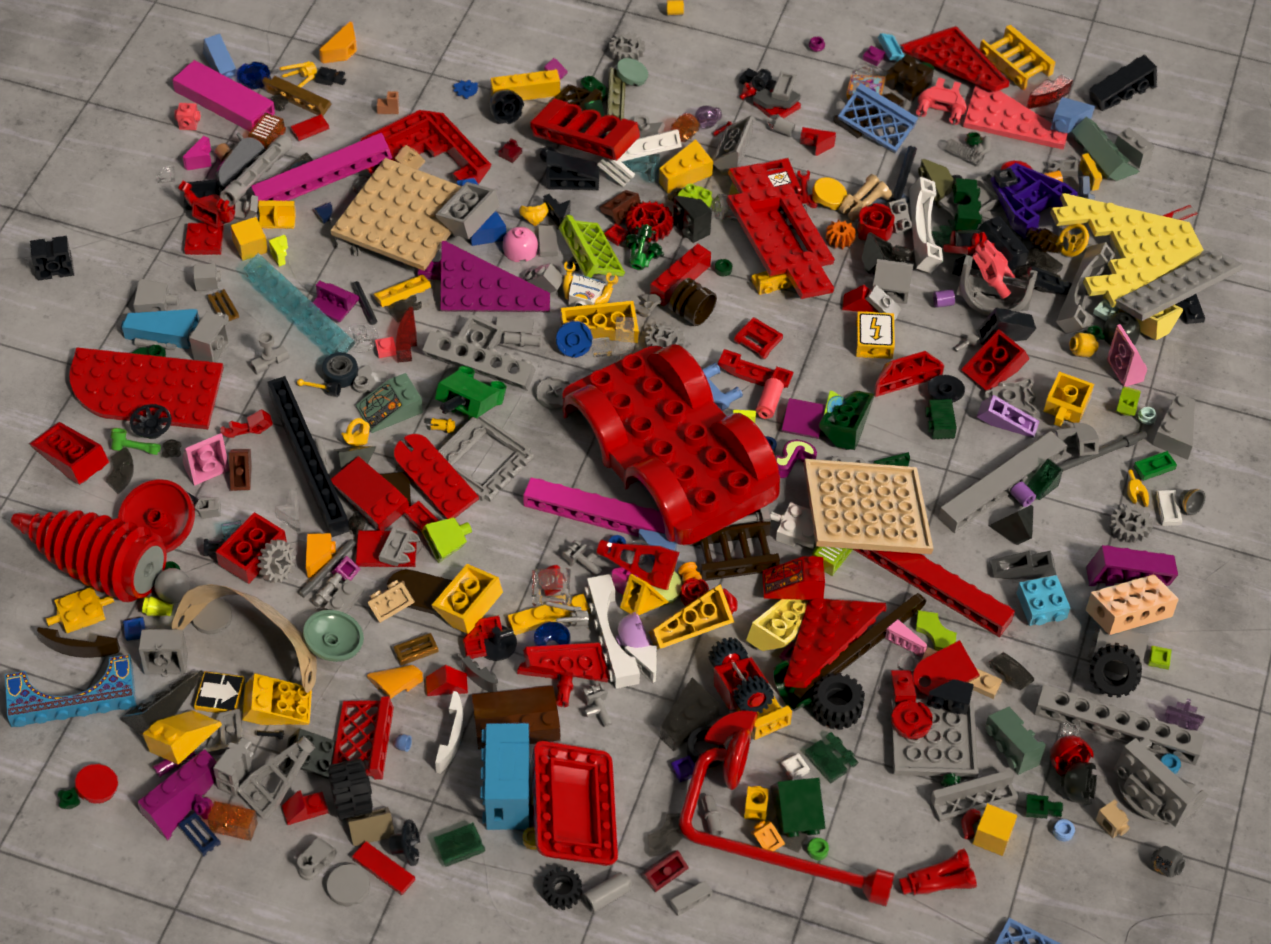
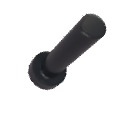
M257 731V736L278 737V739L283 740L284 731Z

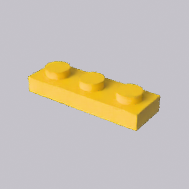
M422 274L374 293V297L381 307L390 306L396 301L424 292L426 289L431 288V284Z

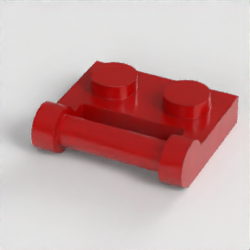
M753 317L736 334L734 342L745 345L758 353L761 358L766 359L769 353L783 339V334ZM746 335L756 340L757 342L763 344L765 347L762 348L754 342L750 341L749 339L745 338Z

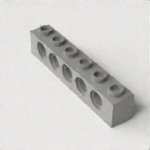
M430 330L422 350L426 356L458 367H470L474 369L475 373L525 390L529 389L536 371L532 362L528 360H516L513 355L508 353L504 355L499 354L497 350L490 347L487 349L481 348V345L475 342H470L469 344L458 336L452 338L440 330L436 332ZM444 344H450L447 350H442ZM461 350H467L464 356H459ZM479 355L484 356L482 361L476 362V358ZM494 362H501L499 367L493 368ZM518 367L516 373H510L511 368Z

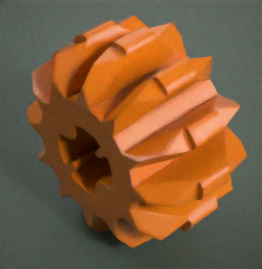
M839 219L837 222L832 221L826 228V241L829 242V246L834 245L835 249L837 247L842 249L845 246L850 247L851 243L855 241V228H853L852 223L847 224L846 220L844 222H840Z

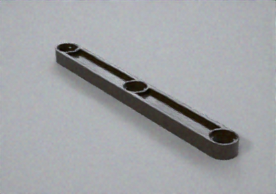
M919 593L912 596L850 644L830 665H825L820 670V675L814 678L806 688H796L794 695L800 701L813 695L816 683L821 681L823 676L828 678V675L831 673L834 675L841 673L886 637V631L890 625L896 620L905 623L918 610L920 611L924 607L927 600Z

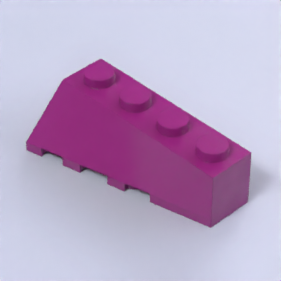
M205 749L137 801L141 814L167 841L171 838L172 832L178 824L184 820L190 810H193L196 804V796L205 795L216 782L214 766L217 761Z

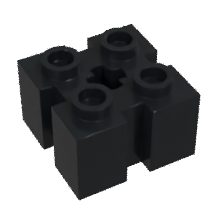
M67 236L53 237L52 241L47 242L45 239L30 241L31 258L38 281L53 279L52 276L59 275L60 278L75 276L73 257Z

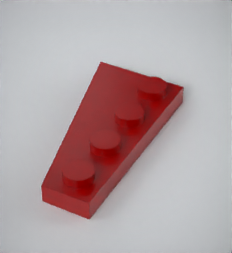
M601 643L525 647L523 650L527 669L601 682H608L610 679Z

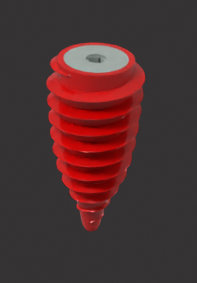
M63 510L57 515L54 512H49L46 515L20 512L15 513L11 518L13 526L23 534L28 535L31 542L37 545L40 553L46 555L50 563L57 565L62 572L69 573L72 578L81 580L83 584L93 586L97 591L105 592L111 597H117L122 602H133L148 596L154 590L157 576L165 570L167 552L163 539L159 535L152 536L147 527H138L132 522L125 523L122 519L118 518L112 520L108 515L98 516L94 512L84 514L80 510L74 511L71 514L68 510Z

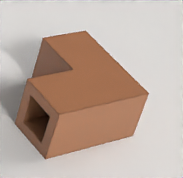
M388 91L387 99L377 100V114H399L398 92Z

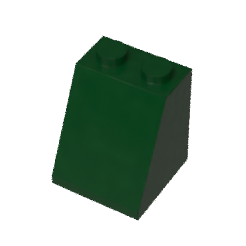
M820 778L778 781L771 785L780 835L786 834L787 838L799 837V833L807 832V836L819 835L821 830L826 829Z

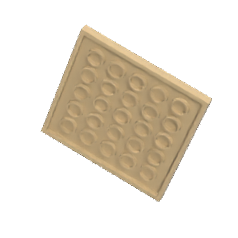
M385 158L333 226L331 235L425 271L442 247V241H446L452 233L435 214L462 186Z
M805 459L804 471L816 546L932 554L933 544L917 467Z

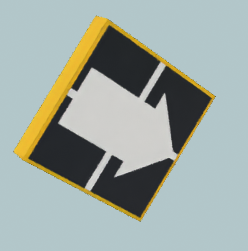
M204 671L194 705L195 710L222 713L237 709L245 677Z

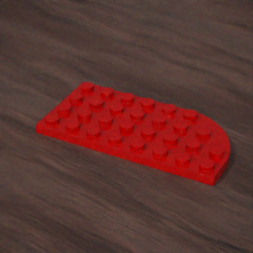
M77 347L69 377L73 393L79 403L89 412L99 417L130 421L131 415L138 408L149 404H157L165 407L170 412L172 418L170 426L208 430L224 365L217 362ZM149 408L152 415L158 410L157 408ZM146 409L138 414L146 417ZM164 411L159 417V419L161 417L168 418L167 414ZM134 418V421H133V422H141V421L138 420V419H136V418Z

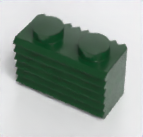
M952 399L929 400L928 406H925V417H929L927 429L928 432L932 433V439H954L957 426Z

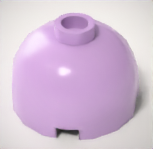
M636 612L627 615L619 622V635L616 636L620 647L642 648L652 646L650 639H647L643 623Z

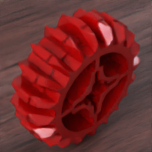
M650 200L648 203L644 201L641 204L636 203L635 207L631 206L630 211L627 213V230L630 234H637L638 230L635 227L648 224L652 227L651 230L656 231V234L652 233L651 238H646L645 240H648V242L654 240L657 243L658 239L663 240L665 236L668 237L673 229L674 219L672 212L669 211L668 207H664L663 203L658 204L657 201L655 203H651Z

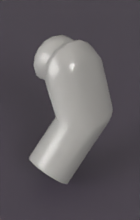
M984 136L982 144L978 143L979 146L974 145V151L977 150V152L983 154L989 152L991 149V138Z

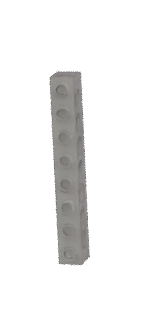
M1043 685L1035 711L1037 716L1126 744L1135 738L1140 742L1147 738L1152 742V745L1147 748L1149 751L1160 755L1173 754L1180 761L1195 766L1205 737L1204 734L1195 730L1181 728L1176 724L1165 723L1154 717H1146L1134 711L1118 708L1115 705L1098 702L1093 698L1079 696L1074 692L1060 690L1054 686Z

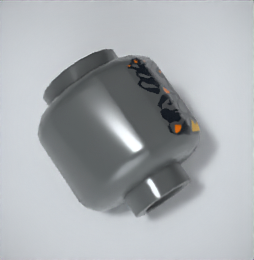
M1163 846L1159 850L1156 849L1151 857L1154 870L1171 878L1180 875L1185 867L1186 861L1183 859V854L1168 846Z

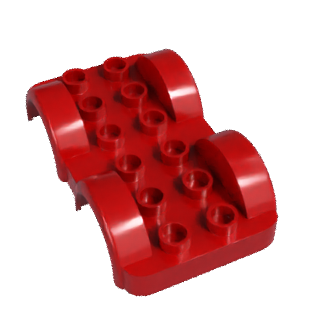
M671 344L664 348L661 346H649L634 354H629L603 369L594 371L592 374L570 384L563 390L564 419L568 417V414L579 409L588 420L597 437L604 466L612 468L624 482V490L628 489L630 484L638 480L645 485L660 510L665 526V535L670 542H676L680 545L696 543L765 507L779 496V468L773 450L765 435L747 416L741 413H733L726 416L714 403L710 385L700 365L680 345Z

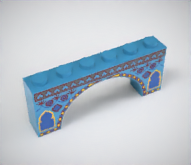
M130 654L110 657L107 671L102 679L90 689L71 696H52L38 691L31 685L26 671L5 674L7 717L11 727H23L34 723L42 724L52 720H65L70 717H84L94 713H107L113 710H127L131 707H137L133 664Z

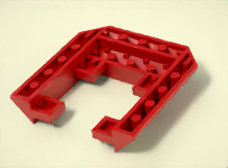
M418 110L360 140L362 141L382 133L392 155L390 160L398 162L395 157L398 155L399 150L406 145L416 150L419 154L428 150L433 157L446 151L461 168L453 173V178L456 182L458 180L475 178L479 184L491 168V163L441 112ZM381 163L366 170L372 176Z

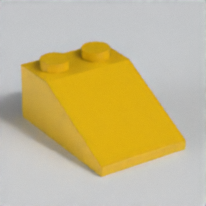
M192 710L156 721L143 733V737L151 753L179 765L222 724L220 721Z

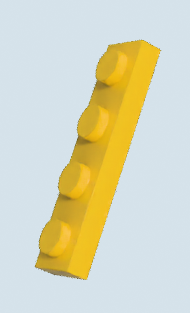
M584 593L554 602L572 607H581V610H587L588 614H590V608ZM545 604L508 615V621L514 634L518 635L559 623L556 622L557 618H568L573 611Z

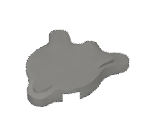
M1028 377L1017 382L1002 381L999 382L998 386L987 390L984 394V399L995 395L1032 417L1037 414V408L1030 403L1036 398L1035 393L1031 390L1034 383L1032 378Z

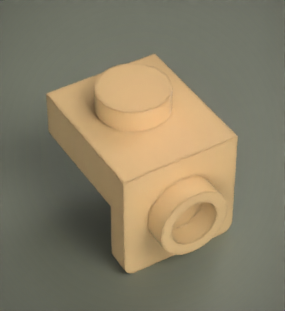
M407 145L401 148L395 157L401 164L417 170L425 163V159L416 150Z

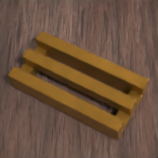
M225 289L221 290V293L215 292L213 296L211 294L208 295V300L216 314L218 312L221 313L215 300H218L225 314L228 315L229 321L239 318V313ZM222 298L225 299L227 305L229 306L231 312L233 313L232 316H231L229 310L227 309L225 303L223 302Z
M431 633L393 646L401 666L439 652ZM411 647H412V649H409V650L404 651V652H400V651H403V650H405V649H408V648H411Z

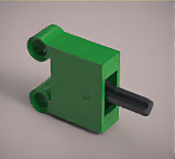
M461 366L458 368V371L438 383L435 399L443 403L440 406L443 414L455 413L456 410H459L463 415H469L468 420L472 417L477 419L496 405L503 404L507 385L500 381H492L490 386L474 379V369Z

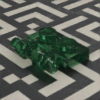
M832 732L826 736V739L830 742L826 745L822 740H819L807 748L804 753L830 784L847 773L845 764L849 763L852 767H855L859 763L854 757L855 754L851 750H847L842 744L843 741ZM837 750L842 756L837 758L833 751Z

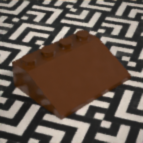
M553 686L472 694L478 750L486 748V742H482V730H486V724L529 723V744H535L539 741H560V722Z

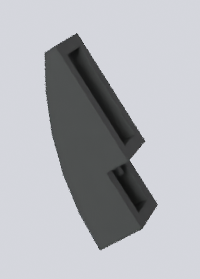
M1051 550L1031 555L1030 551L991 559L994 578L1033 579L1057 575Z

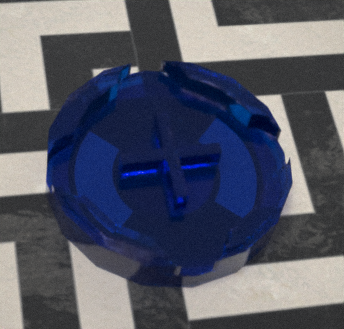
M261 62L243 64L237 71L239 84L249 89L265 87L262 82L263 78L271 79L268 66Z

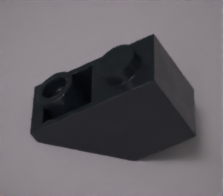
M953 679L929 691L926 705L932 706L935 709L952 711L955 714L967 715L974 684Z

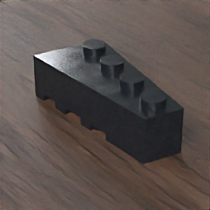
M1145 54L1135 58L1131 63L1121 67L1114 74L1108 75L1098 84H1094L1089 89L1090 100L1101 111L1120 104L1123 99H1132L1136 93L1141 95L1148 88H1157V66Z

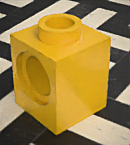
M748 786L744 819L765 821L769 789L761 786ZM757 800V801H760L761 803L756 804V803H754V802H752V801Z

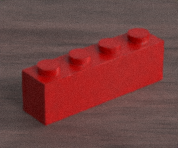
M697 243L651 283L650 295H658L662 301L660 305L664 307L670 302L674 290L684 279L692 278L695 280L710 267L711 252Z

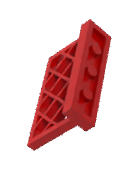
M389 696L381 697V700L343 701L332 764L341 763L344 760L350 761L348 757L357 750L361 754L359 758L362 761L366 759L369 762L368 769H365L366 774L373 776L375 780H383L394 710ZM371 707H378L377 712L371 717L366 713ZM348 708H357L359 710L351 717L347 714ZM363 714L367 720L358 726L354 721ZM352 723L356 729L346 735L344 729ZM372 723L375 728L367 735L363 729ZM360 732L364 738L355 744L351 739ZM349 741L353 747L343 753L341 747ZM369 741L372 746L364 753L360 747Z

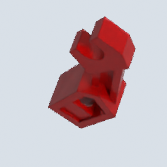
M261 409L247 417V423L241 424L230 421L228 422L230 428L222 426L220 430L221 434L227 438H234L235 436L247 433L261 434L271 427L273 423L270 414Z

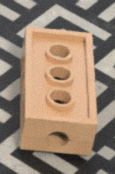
M1153 574L1091 592L1086 611L1109 635L1173 617L1178 598Z

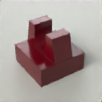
M512 138L498 151L499 157L511 163H514L522 154V148Z

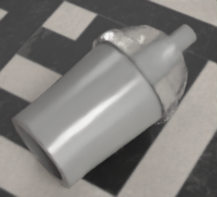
M778 114L771 115L769 118L764 117L763 119L767 121V126L772 131L788 136L792 135L796 125L780 117Z

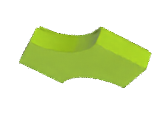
M918 610L916 631L930 638L934 650L940 651L956 642L957 632L946 629L940 623L938 613Z

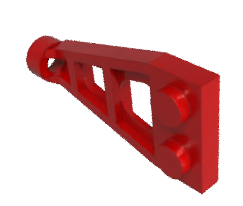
M605 540L599 542L597 555L607 557L652 586L664 590L669 589L680 552L662 546L618 544ZM622 550L635 552L632 564L621 560ZM651 554L655 556L656 559L652 572L648 573L639 567L638 563L641 555Z

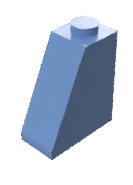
M217 34L205 38L203 55L213 70L232 79L236 74V67L221 35Z
M1062 97L1054 114L1051 129L1063 133L1071 132L1085 117L1092 119L1095 106Z

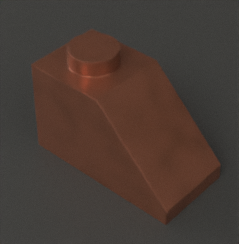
M231 449L229 452L231 491L250 490L251 449Z

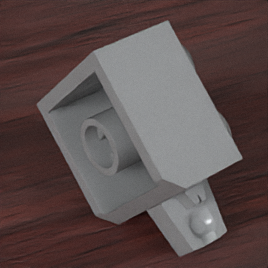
M207 311L203 318L199 319L197 327L189 335L194 360L218 363L229 345L226 326L229 321L227 314L220 312L214 314Z

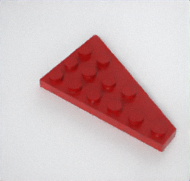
M957 26L901 45L903 53L930 63L993 92L1009 87L1008 79Z
M819 598L809 600L785 676V687L806 688L814 678L820 675V670L825 665H830L840 656V653L848 648V644L854 638L861 636L868 626L876 621V617L882 611L886 612V603L838 599L822 600Z

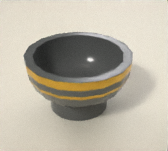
M1200 489L1184 490L1179 496V502L1188 515H1195L1202 509L1206 496L1204 491Z

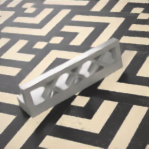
M1007 770L934 790L930 802L939 823L964 816L967 810L972 808L983 811L987 803L997 807L1018 801V796L1012 785L1014 778L1012 771ZM1007 788L1010 796L1004 798L997 795L999 790ZM983 794L992 797L991 801L987 803L977 799L979 795ZM961 800L972 802L969 808H963L958 804ZM947 805L953 809L951 813L942 815L939 806Z

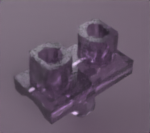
M1188 698L1185 703L1177 701V708L1168 706L1164 714L1166 716V723L1178 725L1179 720L1187 722L1185 729L1195 731L1202 725L1205 716L1195 714L1198 707L1191 706V699Z

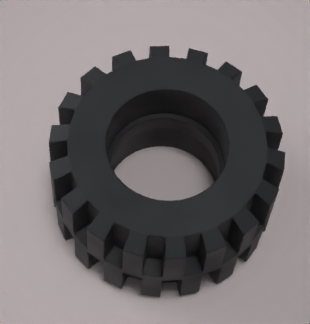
M1115 643V645L1106 644V647H1100L1098 652H1095L1090 663V679L1094 683V687L1098 688L1103 695L1106 693L1111 698L1112 695H1116L1117 698H1121L1123 694L1127 696L1130 694V691L1136 689V686L1141 681L1142 665L1140 658L1132 648L1129 649L1125 644L1123 646H1120L1119 643ZM1112 660L1121 661L1128 667V674L1123 679L1112 680L1104 674V665Z
M831 673L828 675V678L823 676L821 681L816 683L813 691L811 708L813 715H816L815 719L818 722L822 721V725L825 727L826 725H829L830 729L838 727V730L843 729V726L849 728L852 723L856 724L858 718L862 715L865 693L862 691L863 687L861 684H857L858 680L855 678L850 679V675L847 674L842 676V673H837V675ZM840 697L846 700L847 704L835 705L828 699Z

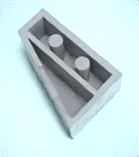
M1180 393L1176 394L1156 433L1153 446L1188 460L1193 447L1194 399Z

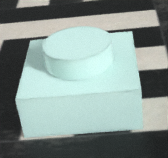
M1103 299L1094 309L1093 314L1106 321L1111 315L1118 313L1119 308L1116 306L1112 308L1109 301Z

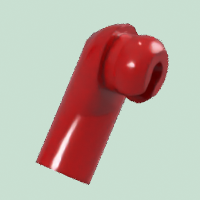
M724 588L723 592L731 614H733L738 609V601Z
M974 808L967 810L961 819L965 839L975 837L972 825L978 819H981V812Z

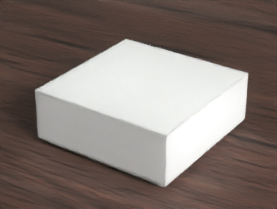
M799 753L781 762V767L790 780H796L810 772V768Z

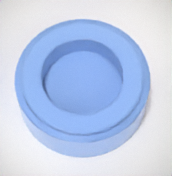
M1060 819L1054 824L1053 835L1056 839L1066 842L1073 838L1075 827L1072 822Z

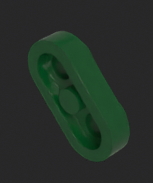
M585 76L581 79L582 89L591 92L594 89L601 90L602 100H607L608 88L593 76Z

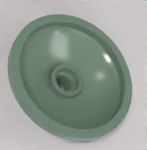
M323 610L311 615L303 628V639L308 649L316 656L328 661L340 662L353 658L360 651L364 641L363 631L359 623L350 615L337 610Z

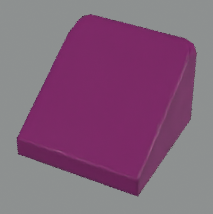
M555 58L544 66V71L557 69L560 80L568 73Z
M345 556L331 573L333 575L339 573L342 576L341 580L346 581L348 579L351 581L361 568L348 556Z

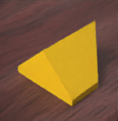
M630 574L620 608L629 614L636 612L639 616L667 604L669 601L650 584Z

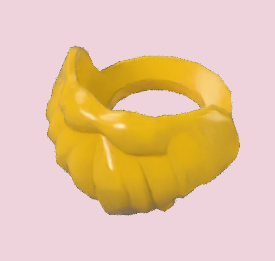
M546 203L529 207L522 205L519 208V214L533 226L541 223L549 211Z
M356 418L350 422L346 433L342 432L341 435L344 441L351 446L366 445L368 443L370 425L362 418ZM360 423L359 429L352 435L354 426Z

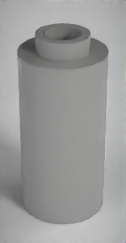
M619 872L583 893V899L590 911L595 913L630 892L632 882L627 874L623 875Z

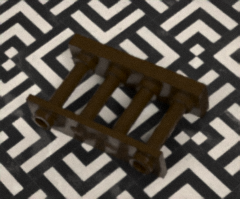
M770 521L725 527L693 543V546L701 545L705 564H701V579L709 581L763 573V570L779 565V554H770L766 536H770ZM758 537L763 555L752 557L747 539ZM739 540L743 558L732 559L728 541ZM720 543L724 561H712L709 544Z

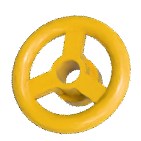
M1080 223L1068 225L1061 231L1058 239L1063 243V239L1066 237L1069 243L1068 250L1066 251L1063 247L1061 253L1067 257H1074L1083 252L1089 240V233L1084 225ZM1078 228L1082 232L1077 235H1071L1068 231Z

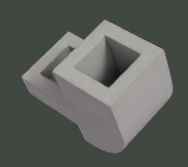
M1073 423V428L1056 430V436L1067 445V448L1077 447L1079 456L1099 454V438L1092 426L1084 423Z

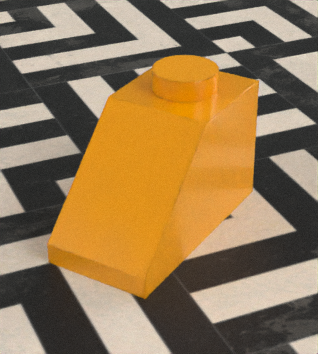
M331 533L307 534L306 571L308 578H312L332 559V553H336V541H332Z

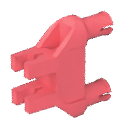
M938 78L936 86L923 91L919 95V105L916 114L920 116L921 112H923L921 117H925L928 107L950 112L949 122L953 124L954 120H956L954 125H958L961 115L966 112V103L959 93L961 83L954 81L952 89H947L943 86L945 79Z
M986 240L984 248H981L980 245L976 246V252L972 257L980 268L987 284L994 287L1000 298L1004 299L1011 294V291L1002 281L1003 276L1012 278L1016 276L1007 266L1008 261L1005 256L997 251L989 240Z

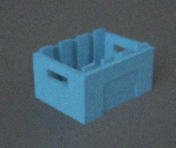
M529 723L486 724V730H482V742H486V748H482L481 761H484V765L481 767V780H483L481 799H483V805H485L486 810L483 811L482 824L487 825V830L529 828L530 795Z

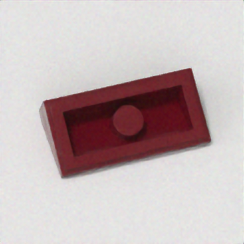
M673 850L640 873V875L652 890L657 892L688 870L689 867L680 852Z

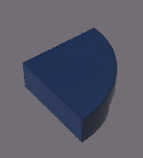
M331 202L315 208V213L323 224L330 220L333 213Z

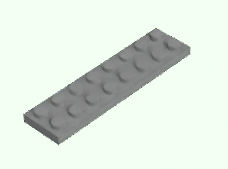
M1215 250L1116 299L1115 306L1143 321L1242 270L1243 264L1223 254L1221 251Z

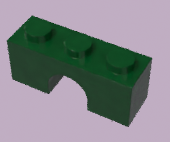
M956 178L953 202L963 204L958 205L955 212V230H977L978 224L982 222V214H979L981 200H978L980 187H977V180Z

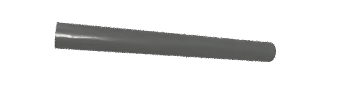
M350 539L299 591V595L305 598L356 543Z

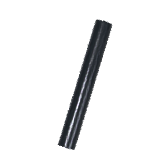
M355 281L353 287L359 296V300L370 323L375 325L378 322L359 281Z

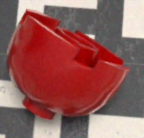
M1074 735L1060 738L1054 743L1050 751L1051 763L1061 776L1066 774L1067 769L1072 764L1089 762L1090 758L1094 756L1092 748L1081 737Z

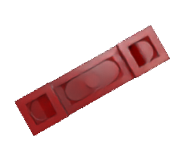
M726 349L723 350L718 361V365L732 375L761 386L765 385L767 379L775 378L783 383L784 388H788L794 374L793 371L776 366L775 370L742 360L741 354Z

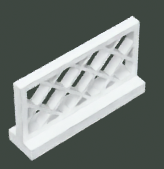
M675 129L638 138L618 160L622 162L682 147L679 130Z

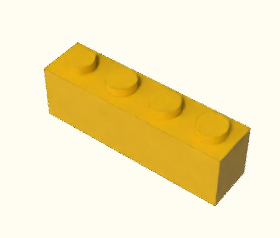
M557 69L490 78L492 96L495 92L502 89L515 91L523 100L555 97L560 93V78Z

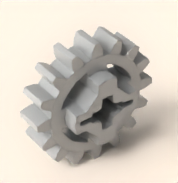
M622 32L621 36L616 34L615 38H611V42H609L610 54H613V59L618 58V61L623 58H631L638 61L639 57H643V53H645V41H642L641 36L636 37V34L630 35V32L627 35Z
M663 322L662 326L656 323V328L651 326L650 331H646V348L649 346H661L664 348L671 344H677L684 348V332L679 331V326L674 328L673 323L669 326L666 325V322Z
M1127 504L1126 508L1120 505L1119 509H1114L1110 518V528H1113L1112 533H1118V539L1124 537L1125 542H1128L1129 539H1132L1133 543L1136 542V539L1142 542L1144 537L1148 538L1153 527V519L1149 518L1150 513H1144L1145 508L1137 509L1138 506L1136 504L1134 508L1130 504Z
M271 540V544H265L266 549L260 550L263 554L258 556L261 563L257 566L262 568L259 574L264 575L263 579L268 580V582L282 583L283 579H288V573H293L291 566H295V563L292 561L296 558L295 555H292L294 548H290V543H286L283 540Z

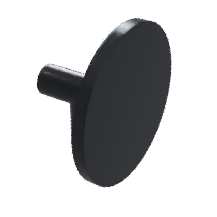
M502 626V631H500L499 627H494L492 629L493 638L484 639L487 654L484 658L492 661H501L509 658L517 647V638L513 629Z

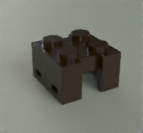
M906 54L887 70L885 86L894 91L896 84L900 82L904 85L902 97L911 102L932 84L934 69L925 64L917 63L914 57Z

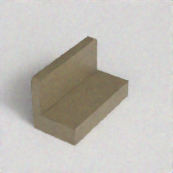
M389 807L347 818L353 846L362 845L366 841L371 843L388 839L391 834H395Z

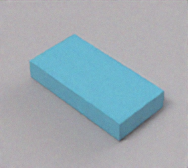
M880 33L878 40L889 60L899 61L905 55L894 35Z

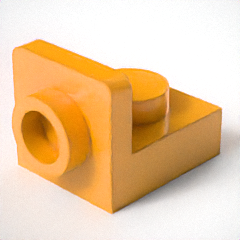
M762 820L753 826L754 830L751 831V834L756 838L761 848L775 851L785 844L772 822Z

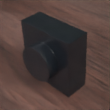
M1011 168L994 172V178L1000 188L1017 184L1018 179Z

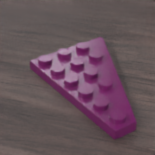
M442 241L441 312H550L549 292L447 241Z

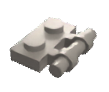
M336 573L327 580V585L323 590L318 591L313 604L319 607L323 602L326 604L324 610H337L347 614L363 594L364 588L348 579L343 584L339 583L342 576ZM332 590H335L337 592L334 594V596H329L330 592Z

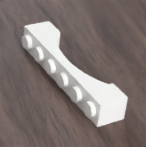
M920 176L909 188L915 263L917 269L931 274L943 262L942 248L935 245L931 233V211L933 200L936 196L935 182Z
M611 574L587 578V587H584L585 596L587 599L590 598V613L595 615L594 627L600 633L598 640L601 643V647L605 650V653H603L606 665L609 664L610 670H608L610 682L614 681L616 689L637 685L640 680V672L635 656L630 657L621 649L614 639L608 623V609L610 603L615 601V588Z

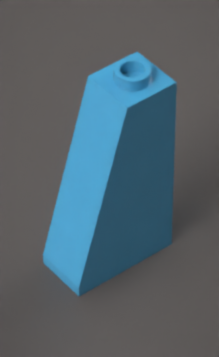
M186 309L128 313L126 319L122 321L121 330L124 332L125 339H148L159 343L176 344L179 348L189 349L191 345L189 335L195 330L199 321L198 310Z

